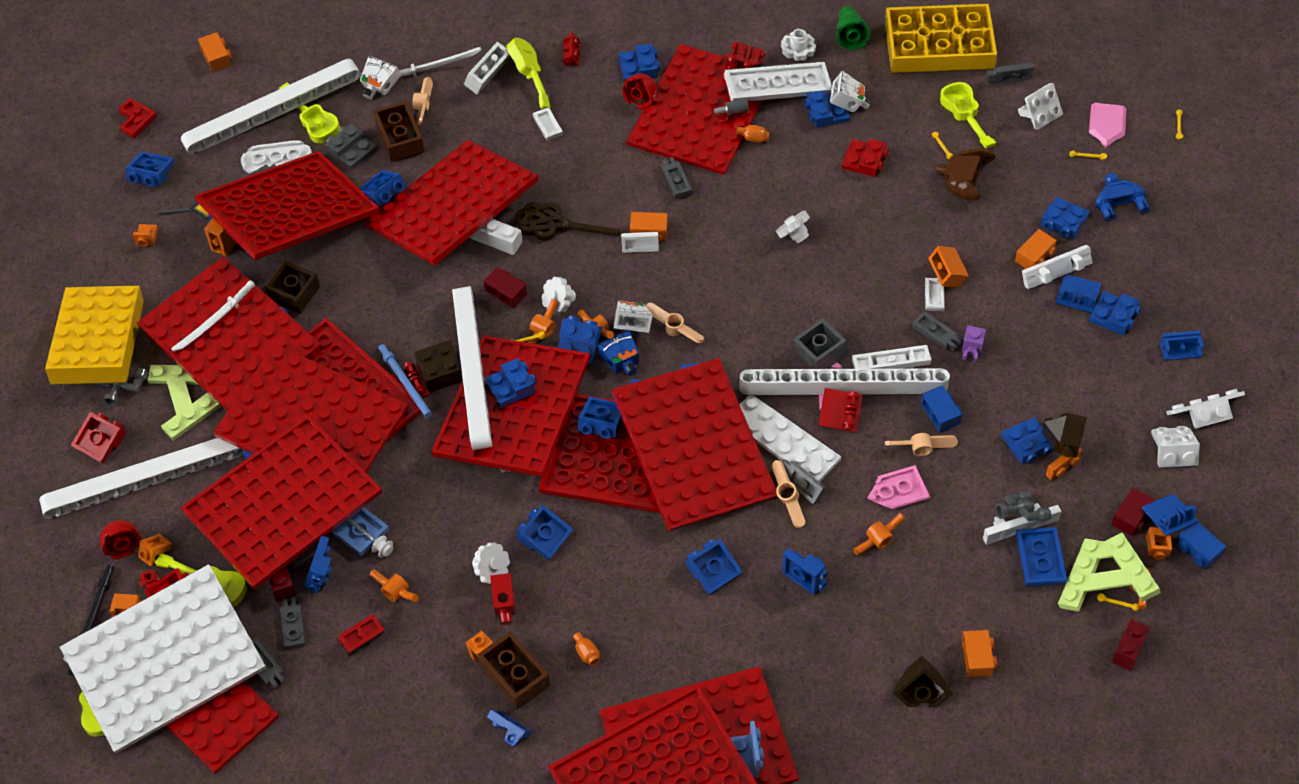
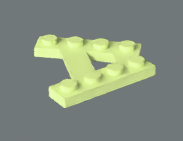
M179 365L150 366L148 383L168 384L176 415L161 425V428L173 441L221 407L208 393L192 403L186 384H199Z
M1120 533L1106 541L1084 539L1058 605L1060 608L1079 612L1087 592L1129 585L1133 587L1142 602L1160 594L1161 591L1124 534ZM1113 557L1120 567V570L1095 573L1100 559Z

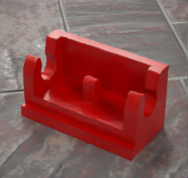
M374 614L340 634L338 640L340 645L346 649V653L350 655L360 646L381 635L384 629Z

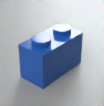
M943 385L922 394L921 405L939 433L960 424L962 411L959 406L954 404L950 392L946 391Z
M1195 523L1185 528L1179 534L1176 541L1178 548L1182 552L1188 553L1198 566H1203L1206 570L1223 556L1226 546L1200 523Z

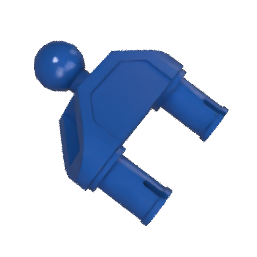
M1115 173L1106 175V186L1095 202L1096 207L1101 210L1105 221L1109 222V219L1112 221L1116 218V214L1112 209V206L1134 202L1140 214H1143V211L1146 214L1151 210L1146 201V192L1143 187L1127 180L1119 181V177Z

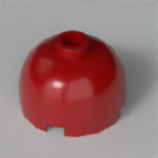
M634 74L624 81V86L622 87L623 97L628 104L633 102L639 105L638 109L647 108L657 97V85L646 74ZM643 99L644 102L638 103L636 100Z
M116 520L104 527L100 535V545L104 555L112 556V559L116 560L134 554L135 552H132V550L140 547V541L142 540L137 527L126 520Z

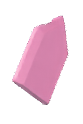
M1091 104L1089 133L1100 140L1105 148L1116 140L1125 137L1127 108L1121 105Z
M916 465L878 476L867 499L894 510L930 499V495Z

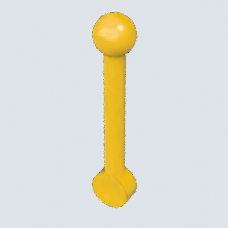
M1180 109L1176 111V139L1178 140L1183 138V134H1181V116L1183 111Z
M933 132L932 138L937 140L941 148L946 153L947 159H950V157L953 156V154L949 153L947 148L939 139V133Z
M1075 151L1069 153L1072 158L1080 156L1100 158L1102 161L1107 159V154L1105 153L1100 155L1076 153Z
M542 331L537 335L515 341L526 342L537 338L543 339L546 335Z
M1104 594L1097 596L1100 602L1106 601L1132 608L1134 611L1140 610L1137 603L1130 604L1107 598Z

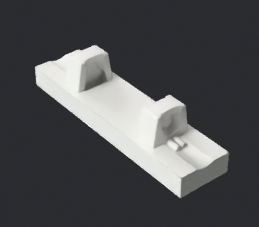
M1084 245L1022 270L1024 286L1027 289H1031L1040 284L1052 282L1053 279L1075 270L1084 269L1085 266L1092 264L1090 247Z
M922 345L852 355L854 369H914L916 366L930 365L931 357L928 346Z
M1038 503L1034 504V511L1041 508ZM1058 505L1049 507L1051 519L1043 522L1039 520L1027 521L1024 517L1005 522L1004 519L994 517V526L984 529L983 540L987 545L1016 535V530L1036 529L1057 522L1060 519L1061 509Z

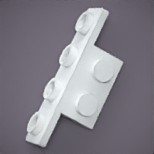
M1237 389L1225 392V396L1220 397L1219 394L1207 396L1208 400L1203 402L1201 398L1189 401L1190 405L1184 406L1183 403L1172 406V410L1166 412L1167 415H1172L1189 410L1194 428L1233 419L1228 399L1243 396L1245 392H1238Z

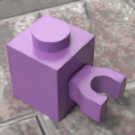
M967 325L962 347V360L966 361V357L970 355L973 356V363L977 362L978 356H981L986 329Z

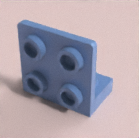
M750 721L749 735L730 737L753 777L759 778L760 770H763L764 761L763 749L760 748L761 735L760 729L755 728V722Z

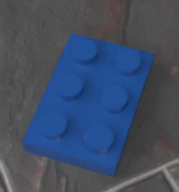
M1057 527L1016 530L1025 586L1066 584L1067 576Z

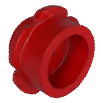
M148 570L140 575L139 583L142 587L149 588L159 581V575L153 570Z

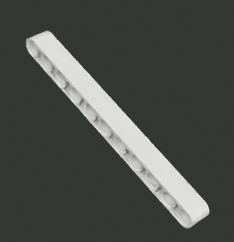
M345 59L187 131L181 136V141L189 154L192 155L196 151L200 152L356 81L360 77V71L352 59Z
M468 286L452 289L469 435L472 450L474 451L492 447L474 298L472 288Z
M940 368L748 369L740 373L739 390L745 395H824L825 388L844 392L857 391L858 394H923L942 385L947 391L950 374L947 370Z
M216 438L42 495L39 499L43 517L52 519L53 516L58 517L70 513L71 510H79L91 506L90 504L92 503L98 504L110 500L111 497L116 498L128 494L132 490L134 492L147 488L150 484L153 486L165 482L169 478L174 479L186 475L187 472L192 473L202 470L206 466L211 467L223 463L224 460L228 459L229 461L241 457L244 450Z

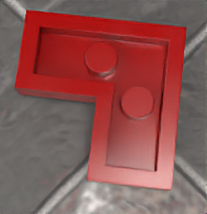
M131 98L118 108L120 114L128 118L119 128L121 132L133 139L157 117L155 111Z

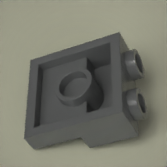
M349 124L347 127L342 126L339 133L334 137L330 136L325 144L327 153L351 170L377 149L376 145L366 139L363 132L352 124Z

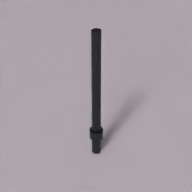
M107 565L103 578L99 580L97 585L99 589L82 634L93 629L105 593L109 590L112 583L111 577L115 569L113 565ZM69 667L67 674L70 676H74L71 668Z

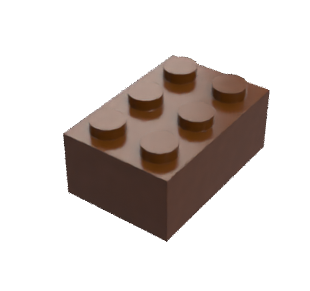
M407 101L373 110L376 126L391 162L425 152L422 136Z
M511 631L477 655L481 669L517 710L550 686L549 674Z

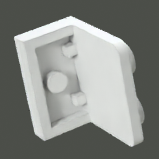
M1178 426L1177 428L1159 427L1151 430V435L1158 445L1157 464L1159 468L1196 466L1199 464L1200 444L1190 428Z

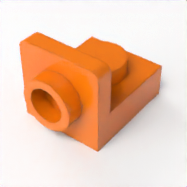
M139 224L138 231L133 232L136 245L142 247L154 246L158 231L157 225Z
M161 534L140 541L138 556L146 564L152 566L155 563V556L171 550L172 543Z
M480 631L465 644L470 657L476 662L478 661L477 655L491 646L493 641L484 632Z

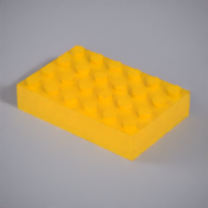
M989 4L886 8L885 28L891 73L995 69L997 51Z
M140 286L65 287L45 367L50 384L127 382L138 331L137 322L140 320L144 301Z

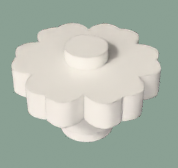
M796 29L790 33V36L786 35L781 41L782 54L788 59L794 58L795 61H805L807 57H812L815 53V39L810 34H806L804 30Z
M804 210L796 216L788 217L784 221L785 223L776 230V233L780 238L789 234L793 241L795 240L797 243H800L809 236L808 229L803 224L810 218Z
M553 277L552 280L548 279L543 286V306L548 309L551 299L558 301L553 315H560L561 312H566L570 304L574 303L576 295L571 286L567 285L566 279Z
M487 543L486 546H480L475 552L472 562L475 575L480 576L481 582L491 584L490 575L508 573L507 566L510 564L508 552L503 551L502 545L497 543Z

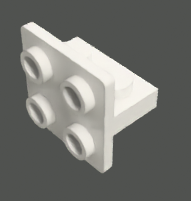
M1049 83L1025 98L1026 105L1018 109L1020 116L1031 118L1036 130L1063 115L1053 83Z

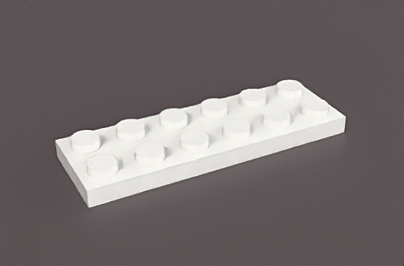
M825 62L725 70L724 72L731 101L807 96V93L824 90L825 94H831L832 91Z
M748 395L740 403L755 442L781 461L786 459L789 462H796L819 482L840 462V455L755 396Z

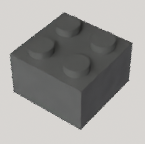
M824 318L793 339L796 352L813 369H828L849 354L847 341Z

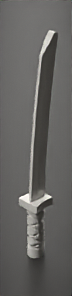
M478 47L414 67V64H410L411 68L399 70L402 74L400 77L412 74L414 77L417 76L416 73L474 56L481 51V48Z
M250 280L233 298L229 296L227 298L228 302L200 327L172 347V351L184 349L219 321L233 307L237 309L239 307L238 302L255 284Z

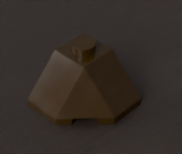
M1064 413L1061 414L1060 418H1046L1041 433L1058 454L1077 458L1087 417Z
M923 656L906 668L893 690V694L907 707H916V703H928L929 707H938L953 695V692L938 670Z

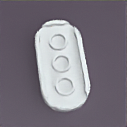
M297 140L256 145L247 149L246 153H243L241 164L243 169L250 174L266 164L268 167L273 164L278 166L311 154L312 151L304 142Z

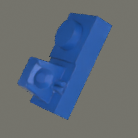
M490 710L487 715L495 727L508 729L504 741L512 746H517L523 738H528L532 732L500 710Z

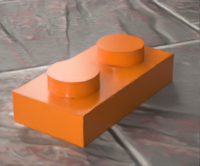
M1079 448L1077 458L1062 455L1048 465L1046 476L1050 480L1056 476L1058 478L1063 476L1067 468L1070 466L1075 467L1080 462L1082 449Z

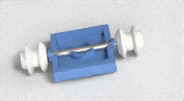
M364 507L332 531L334 536L361 557L371 547L372 552L376 553L379 551L378 556L380 558L389 556L393 551V542H386L387 537L384 536L389 531L388 525Z

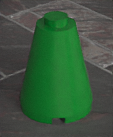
M845 6L839 11L836 33L837 42L840 47L847 48V50L863 48L871 37L870 28L853 7Z

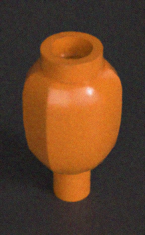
M749 125L745 128L738 127L736 131L737 134L743 135L746 140L754 143L767 142L769 139V132L761 126Z
M580 632L573 635L577 642L575 648L581 660L591 667L597 665L600 662V653L595 644L590 639L583 638Z

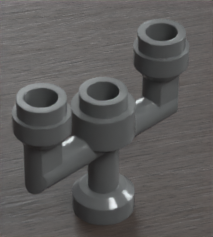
M138 368L133 375L134 381L132 384L127 382L94 384L112 387L110 393L104 395L103 402L107 405L117 406L119 390L123 389L139 393L142 383L148 377V371Z
M1026 490L1004 496V500L1009 506L1002 502L997 503L995 507L996 515L999 519H1004L1008 514L1016 512L1027 521L1039 520L1043 522L1051 519V510L1049 508L1041 507L1034 511L1032 495L1030 491Z

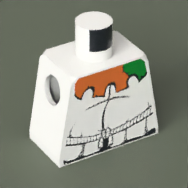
M368 56L360 78V82L366 88L363 96L372 100L376 92L386 95L402 75L399 69L394 65Z
M843 71L832 83L830 103L855 112L859 106L867 109L871 104V100L864 96V85Z
M618 301L614 328L649 333L653 315L642 303Z

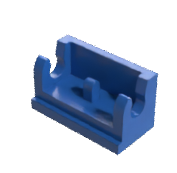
M1198 330L1165 333L1162 335L1160 347L1164 361L1201 358L1203 356L1201 349H1204L1201 331Z

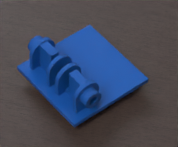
M1065 274L1058 292L1056 304L1092 313L1101 283Z
M1175 494L1142 507L1144 512L1166 536L1199 522L1195 517L1197 512L1196 506L1190 504L1185 506Z

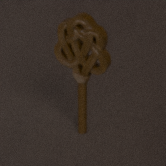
M530 202L515 213V220L521 233L527 236L534 235L543 241L554 238L557 231L569 229L618 237L620 234V229L571 222L568 218L562 216L561 208L556 203L538 204Z

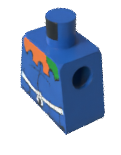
M629 330L597 344V354L615 374L625 370L628 376H633L637 373L638 370L635 365L639 364V354Z

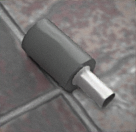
M747 99L726 102L724 107L714 108L715 115L727 112L729 116L749 111Z

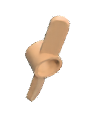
M430 77L424 78L421 93H414L413 110H419L416 119L417 127H420L424 112L429 109L433 86Z
M653 303L646 305L653 317L665 324L667 334L671 336L683 334L697 343L703 342L704 337L686 326L680 314H669ZM676 322L680 325L677 327H672L669 324Z
M927 433L915 434L908 441H885V445H912L915 456L929 455L933 451L932 448H953L958 443L957 438L953 435L930 436Z
M776 460L772 464V470L778 483L777 496L786 504L793 525L796 528H801L805 525V519L798 503L799 492L795 485L790 482L783 462ZM785 489H794L791 497L782 498V492Z

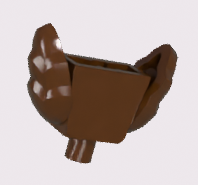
M984 148L966 149L957 155L951 156L948 165L938 164L937 174L945 175V183L953 195L960 196L968 201L978 200L981 198V194L975 188L981 168L992 162L996 156L993 151Z

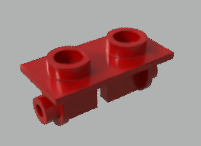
M570 31V37L567 36L563 39V51L565 52L563 53V63L566 66H571L574 63L579 66V59H581L579 46H581L579 37H576L572 31Z

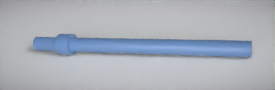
M381 344L378 349L383 355L385 363L390 365L426 418L431 417V411L396 362L394 354L384 344Z

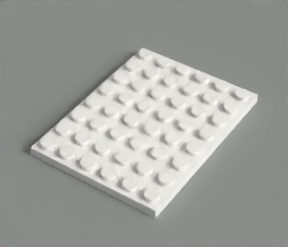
M210 565L199 569L60 646L115 754L266 669Z

